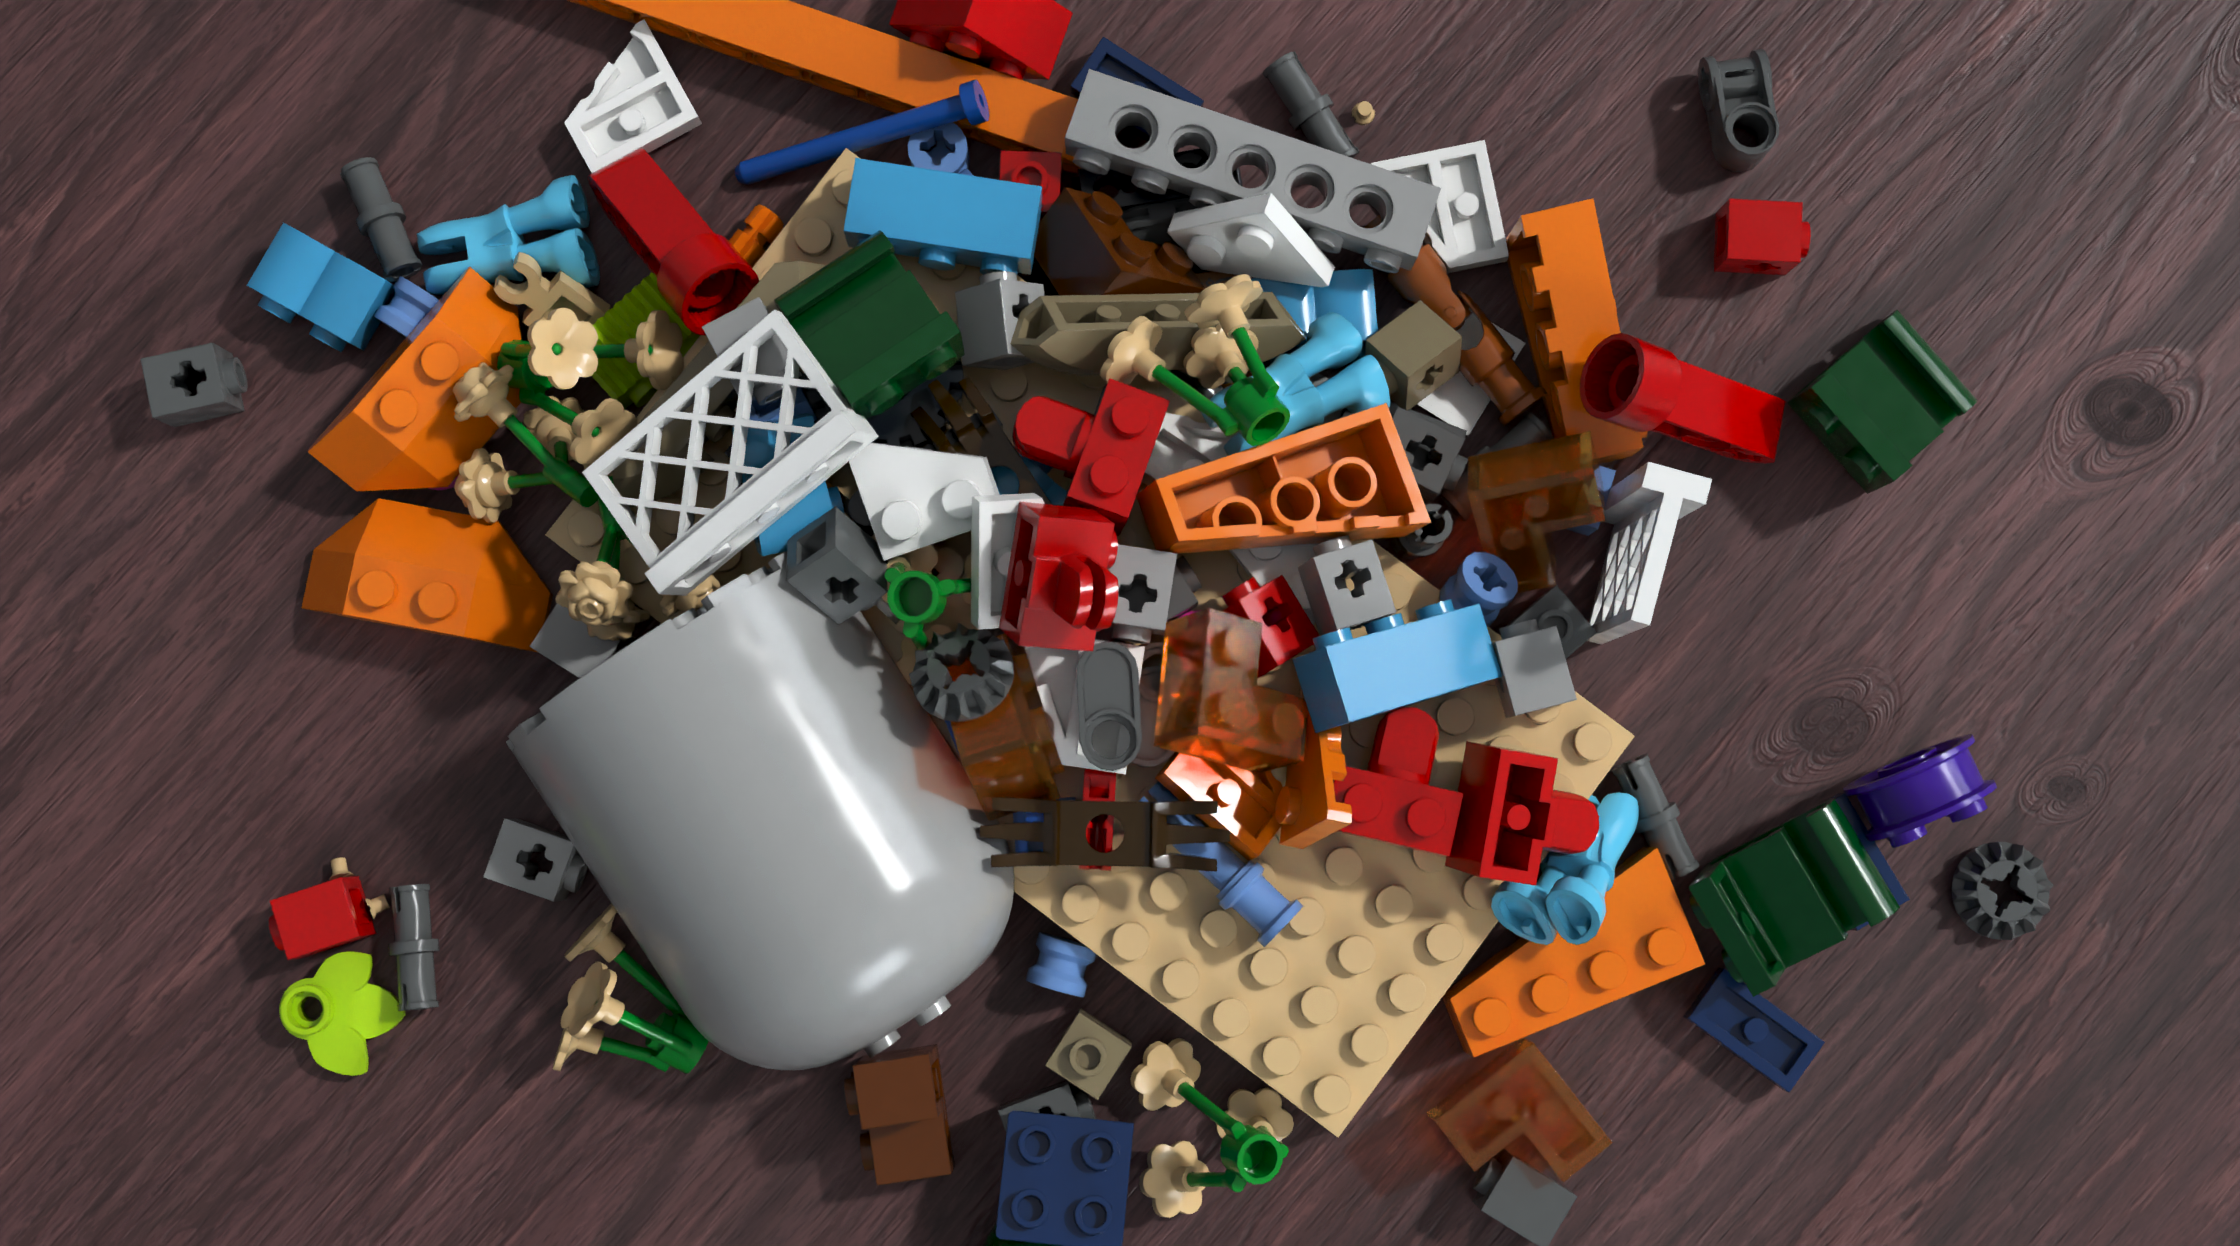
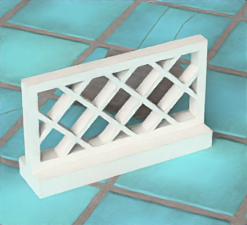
M773 310L582 473L650 568L644 574L658 594L686 596L879 436L864 416L854 412L784 314ZM774 334H777L788 349L784 377L755 374L759 347ZM742 362L741 372L732 371ZM800 367L809 380L798 379ZM722 378L740 380L735 418L707 415L710 388ZM754 382L783 385L778 423L750 420ZM797 387L817 389L831 409L828 414L812 427L792 425ZM694 403L693 413L683 412ZM674 419L692 421L687 459L659 455L662 430ZM706 423L734 426L729 464L701 461ZM748 428L777 431L774 458L763 468L744 466ZM791 433L802 434L790 444ZM646 443L645 454L636 453ZM626 459L644 461L639 499L622 497L607 476ZM658 463L686 466L681 505L654 501ZM700 468L728 471L725 499L713 509L695 507ZM742 474L753 475L741 485ZM628 505L638 506L637 517ZM653 508L680 512L677 539L663 551L659 550L649 536ZM694 513L705 515L693 525Z
M1647 462L1610 489L1601 521L1614 524L1588 621L1597 633L1587 641L1604 644L1650 625L1677 520L1706 505L1712 479Z

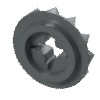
M958 623L956 630L941 635L933 632L932 642L924 650H915L916 663L913 672L909 673L916 699L928 713L943 720L961 722L986 715L1005 699L1014 679V662L1004 639H998L988 629H968ZM966 658L970 659L972 668L978 675L961 674L956 682L952 681L948 668L944 665L961 666Z
M1990 842L1971 850L1958 864L1952 879V899L1962 921L1976 933L1992 939L2013 940L2025 933L2035 931L2036 925L2041 918L2051 911L2048 905L2049 891L2054 885L2047 878L2043 868L2044 861L2027 851L2023 845L2008 842ZM2010 873L2012 877L2010 887L2018 891L2019 896L2024 897L2023 901H2004L2000 908H1997L1998 906L1995 905L1997 894L1989 890L1990 887L1982 884L1981 881H2003L2007 874Z

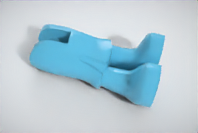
M574 175L560 177L553 180L540 196L510 208L504 204L489 214L438 223L417 233L420 253L444 255L467 250L468 254L467 260L442 264L425 270L423 277L427 292L444 295L468 267H471L490 284L495 283V279L500 274L508 280L523 281L525 279L524 275L513 268L514 258L518 252L526 253L538 262L541 272L558 273L561 270L586 288L598 286L600 271L597 256L592 242L581 230L582 228L589 227L590 217L587 200L579 180ZM548 229L563 230L561 233L528 244L525 243L522 235Z
M1329 312L1317 318L1309 325L1307 342L1290 355H1278L1275 361L1265 368L1279 386L1276 395L1290 412L1287 426L1272 441L1295 434L1308 427L1319 426L1323 424L1324 417L1338 410L1347 408L1352 414L1385 403H1387L1388 408L1390 407L1389 388L1377 359L1373 355H1366L1353 362L1361 352L1362 338L1353 324L1342 315ZM1353 362L1337 375L1317 387L1309 379V377L1323 370L1341 368ZM1232 385L1216 393L1210 400L1224 409L1226 407L1224 396ZM1201 412L1209 427H1218L1212 419ZM1237 433L1224 445V450L1227 456L1256 446L1248 444L1242 435Z
M1616 792L1607 794L1600 803L1595 796L1591 795L1588 800L1595 805L1599 815V831L1595 841L1588 850L1576 854L1550 851L1540 864L1542 874L1536 885L1503 881L1496 890L1491 902V908L1499 922L1516 935L1543 945L1552 943L1557 931L1568 943L1575 945L1587 943L1596 936L1607 911L1604 898L1606 892L1614 884L1615 866L1637 827L1639 805L1636 798L1627 793Z

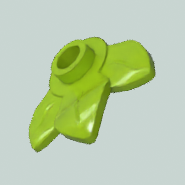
M347 951L330 956L325 959L313 978L301 979L290 985L284 992L279 1005V1015L285 1029L293 1036L307 1040L310 1052L317 1064L329 1071L342 1075L355 1076L365 1074L368 1071L369 1065L366 1039L376 1038L392 1030L405 1016V1011H398L399 999L392 992L379 985L368 983L373 966L370 954ZM309 997L317 998L322 1005V1013L316 1020L309 1018L304 1011L305 1002Z

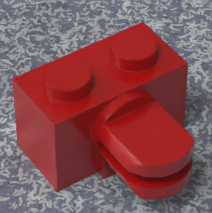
M1110 378L1096 415L1045 396H1035L1024 403L1017 413L1012 434L1014 447L1023 457L1064 471L1063 476L1072 479L1063 506L1094 509L1115 523L1114 531L1119 536L1131 513L1170 400Z
M1019 502L999 629L1018 646L1093 651L1096 632L1110 628L1118 605V579L1107 570L1114 565L1117 556L1118 540L1114 531L1115 523L1091 508Z
M1402 707L1388 712L1379 721L1367 771L1346 766L1347 775L1344 780H1333L1336 802L1350 804L1352 809L1351 824L1336 832L1439 856H1450L1464 793L1429 785L1439 731L1436 721L1427 712L1416 707Z
M1466 741L1458 792L1464 794L1450 856H1446L1445 866L1477 877L1536 885L1542 850L1564 854H1576L1588 850L1595 841L1599 831L1598 812L1595 805L1581 795L1553 790L1558 758Z

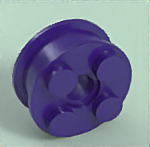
M1972 734L1955 737L1904 756L1865 774L1843 788L1846 796H1857L1870 823L1871 828L1864 833L1867 841L1886 838L1892 848L1899 847L1925 836L1928 833L1925 824L1944 816L1949 817L1952 823L1958 822L1988 808L1983 797L1993 792L1997 785L1993 779L1983 780L1968 749L1975 742Z

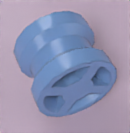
M952 122L910 135L907 147L912 167L951 173H960L964 169L969 168L970 155L967 140L961 128ZM937 141V146L933 148L930 152L924 151L929 150L933 145L936 144Z
M399 276L393 286L395 295L388 305L380 306L374 317L402 336L407 337L439 299L404 277Z
M1474 552L1463 560L1457 569V574L1449 577L1440 590L1439 601L1451 599L1454 610L1480 604L1486 626L1489 627L1497 618L1500 609L1506 607L1518 592V582L1513 570L1505 561L1487 552Z
M1039 932L1036 946L1040 951L1037 964L1028 969L1025 980L1051 990L1084 997L1088 986L1084 979L1087 965L1095 961L1097 954L1082 943Z

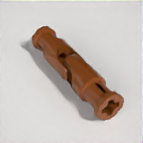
M1378 215L1364 228H1373L1381 224V216ZM1430 244L1421 246L1418 258L1411 271L1400 268L1398 273L1388 274V281L1405 301L1415 304L1421 300L1455 331L1461 329L1465 320L1472 313L1476 316L1483 329V338L1476 347L1461 350L1459 371L1471 386L1479 385L1500 411L1501 415L1498 420L1503 426L1516 419L1547 394L1542 386L1534 387L1512 359L1515 351L1477 303L1460 290L1457 291V295L1454 294L1447 275L1446 264Z

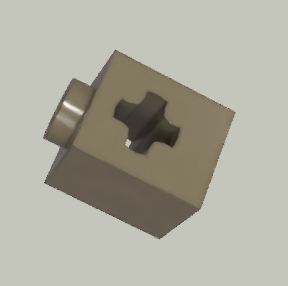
M1420 300L1366 339L1365 356L1373 355L1377 359L1389 388L1390 399L1399 407L1408 411L1459 373L1462 336Z
M1080 1008L1049 1055L1045 1066L1098 1100L1130 1051L1132 1041Z

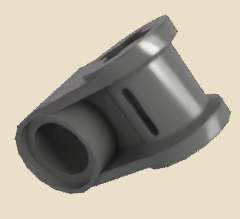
M1763 49L1751 51L1749 57L1716 61L1713 56L1703 57L1699 62L1698 85L1701 101L1706 110L1714 157L1723 168L1729 171L1746 172L1752 170L1763 160L1779 135V122L1772 93V72L1767 53ZM1744 128L1750 131L1757 140V146L1746 147L1741 145L1735 139L1733 129Z

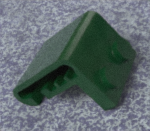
M881 230L773 300L779 311L784 314L854 412L864 416L866 419L885 412L899 402L906 393L924 381L941 375L952 367L959 358L965 355L961 331L947 311L939 313L910 270L905 271L894 255L893 245Z
M1895 310L1787 403L1868 494L1898 479L1912 467L1909 461L1944 432L1942 428L1956 416L1959 417L1965 414L1978 400L1898 310Z
M1835 798L1829 799L1716 857L1704 866L1688 887L1692 893L1689 896V902L1693 913L1704 928H1713L1724 947L1721 954L1728 972L1736 982H1745L1753 997L1775 987L1786 968L1846 940L1848 936L1847 931L1867 921L1872 927L1890 917L1900 908Z

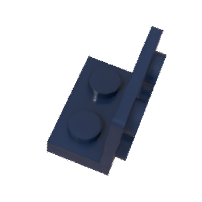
M1011 1111L1007 1122L996 1237L999 1240L1055 1246H1122L1134 1123Z

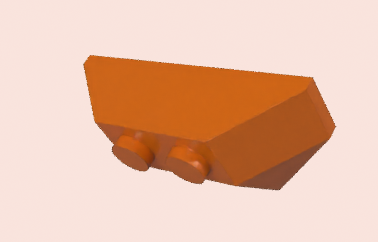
M468 267L307 452L357 492L448 487L459 475V465L470 460L474 450L482 448L499 429V426L488 415L476 418L470 416L467 420L458 422L454 418V410L458 401L456 400L453 388L469 369L478 367L482 362H485L494 371L498 370V356L503 343L521 340L518 307L503 301L495 293L494 287L471 267ZM509 387L506 399L517 408L521 403L519 400L520 389Z
M378 498L313 550L301 608L539 653L529 646L549 616L553 594L544 581L540 579L526 556L500 521L488 523L483 517L481 519H474L467 514Z

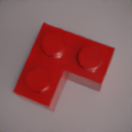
M897 0L889 25L908 36L909 42L942 53L955 52L968 58H979L990 65L989 69L1021 80H1049L1073 13L1054 0Z

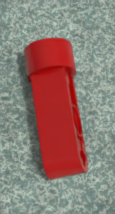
M642 147L587 176L590 187L601 208L655 275L660 294L690 331L706 336L702 326L736 309L759 282L756 272L731 242L724 236L712 231Z
M1613 334L1602 340L1593 349L1585 362L1580 378L1582 404L1585 410L1595 418L1635 432L1651 430L1739 461L1751 463L1775 462L1785 400L1678 360L1668 349L1628 334Z

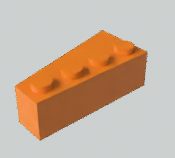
M1594 198L1521 215L1506 238L1509 253L1507 262L1539 386H1542L1547 392L1543 396V401L1551 432L1555 439L1554 444L1561 471L1565 473L1589 467L1592 463L1598 465L1631 457L1644 448L1642 438L1647 437L1648 431L1635 432L1595 418L1585 410L1580 397V378L1590 353L1605 338L1621 333Z
M1387 403L1156 479L1136 496L1155 549L1177 554L1323 543L1349 535L1350 541L1405 537L1432 523Z
M1642 847L1615 869L1614 884L1606 892L1604 898L1607 910L1604 920L1596 936L1587 943L1579 945L1568 943L1561 937L1558 931L1554 941L1548 945L1537 944L1521 937L1446 991L1442 999L1465 1053L1473 1058L1705 965L1657 847Z

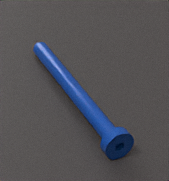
M977 80L962 83L959 86L958 95L741 161L735 167V176L739 183L749 185L838 158L845 148L854 153L965 118L968 119L972 126L989 121V108L986 96Z

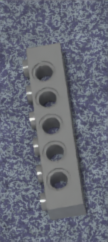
M1091 69L1088 70L1065 135L1066 154L1074 156L1073 163L1080 168L1102 175L1108 174L1109 169L1132 176L1131 182L1135 186L1156 194H1165L1167 188L1190 196L1189 202L1197 208L1272 193L1320 250L1329 253H1340L1341 248L1365 255L1363 261L1367 265L1389 273H1398L1400 268L1411 271L1418 258L1441 190L1440 187ZM1138 126L1149 134L1150 139L1144 146L1131 149L1123 146L1116 136L1125 127ZM1193 145L1201 148L1206 153L1208 160L1198 168H1186L1177 162L1174 155L1180 148ZM1253 165L1264 173L1266 181L1259 187L1245 188L1235 181L1232 173L1240 166ZM1299 185H1312L1321 192L1324 202L1315 208H1304L1293 200L1291 191ZM1358 204L1371 205L1379 212L1381 224L1373 228L1360 227L1352 220L1349 210Z

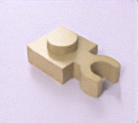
M518 252L513 264V268L527 278L526 282L515 284L501 274L495 279L494 291L498 297L510 304H525L528 306L524 311L522 321L528 327L537 320H547L551 311L558 308L571 309L576 314L578 321H586L594 325L597 319L603 317L606 311L610 309V304L579 282L567 276L561 270L551 281H548L542 276L538 262L526 253Z

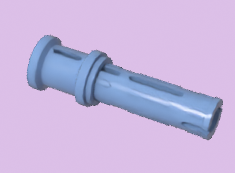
M1159 781L1148 791L1157 802L1180 801ZM1143 796L1138 802L1149 801ZM1167 815V824L1206 827L1194 815ZM1223 842L1172 844L1181 854L1217 859V872L1198 871L1220 891L1216 895L1220 900L1218 904L1225 910L1231 907L1236 910L1259 933L1257 941L1263 947L1303 907L1297 899L1289 901L1278 892L1262 875L1264 868L1258 862L1255 864L1250 860L1245 864Z

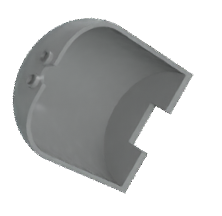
M786 551L768 562L769 569L764 566L749 575H741L701 600L703 607L697 611L692 608L672 620L671 618L592 669L539 708L540 713L519 724L508 735L509 740L506 741V744L693 1026L717 1048L748 1064L775 1070H804L837 1062L863 1049L871 1058L900 1039L901 1036L896 1029L913 1018L919 1026H923L946 1011L951 1004L945 996L965 981L985 962L1003 935L1013 903L1014 870L1013 867H991V855L1010 853L1008 842L1006 839L980 837V826L999 824V822L926 710L919 704L913 690L861 611L841 624L836 623L786 581Z

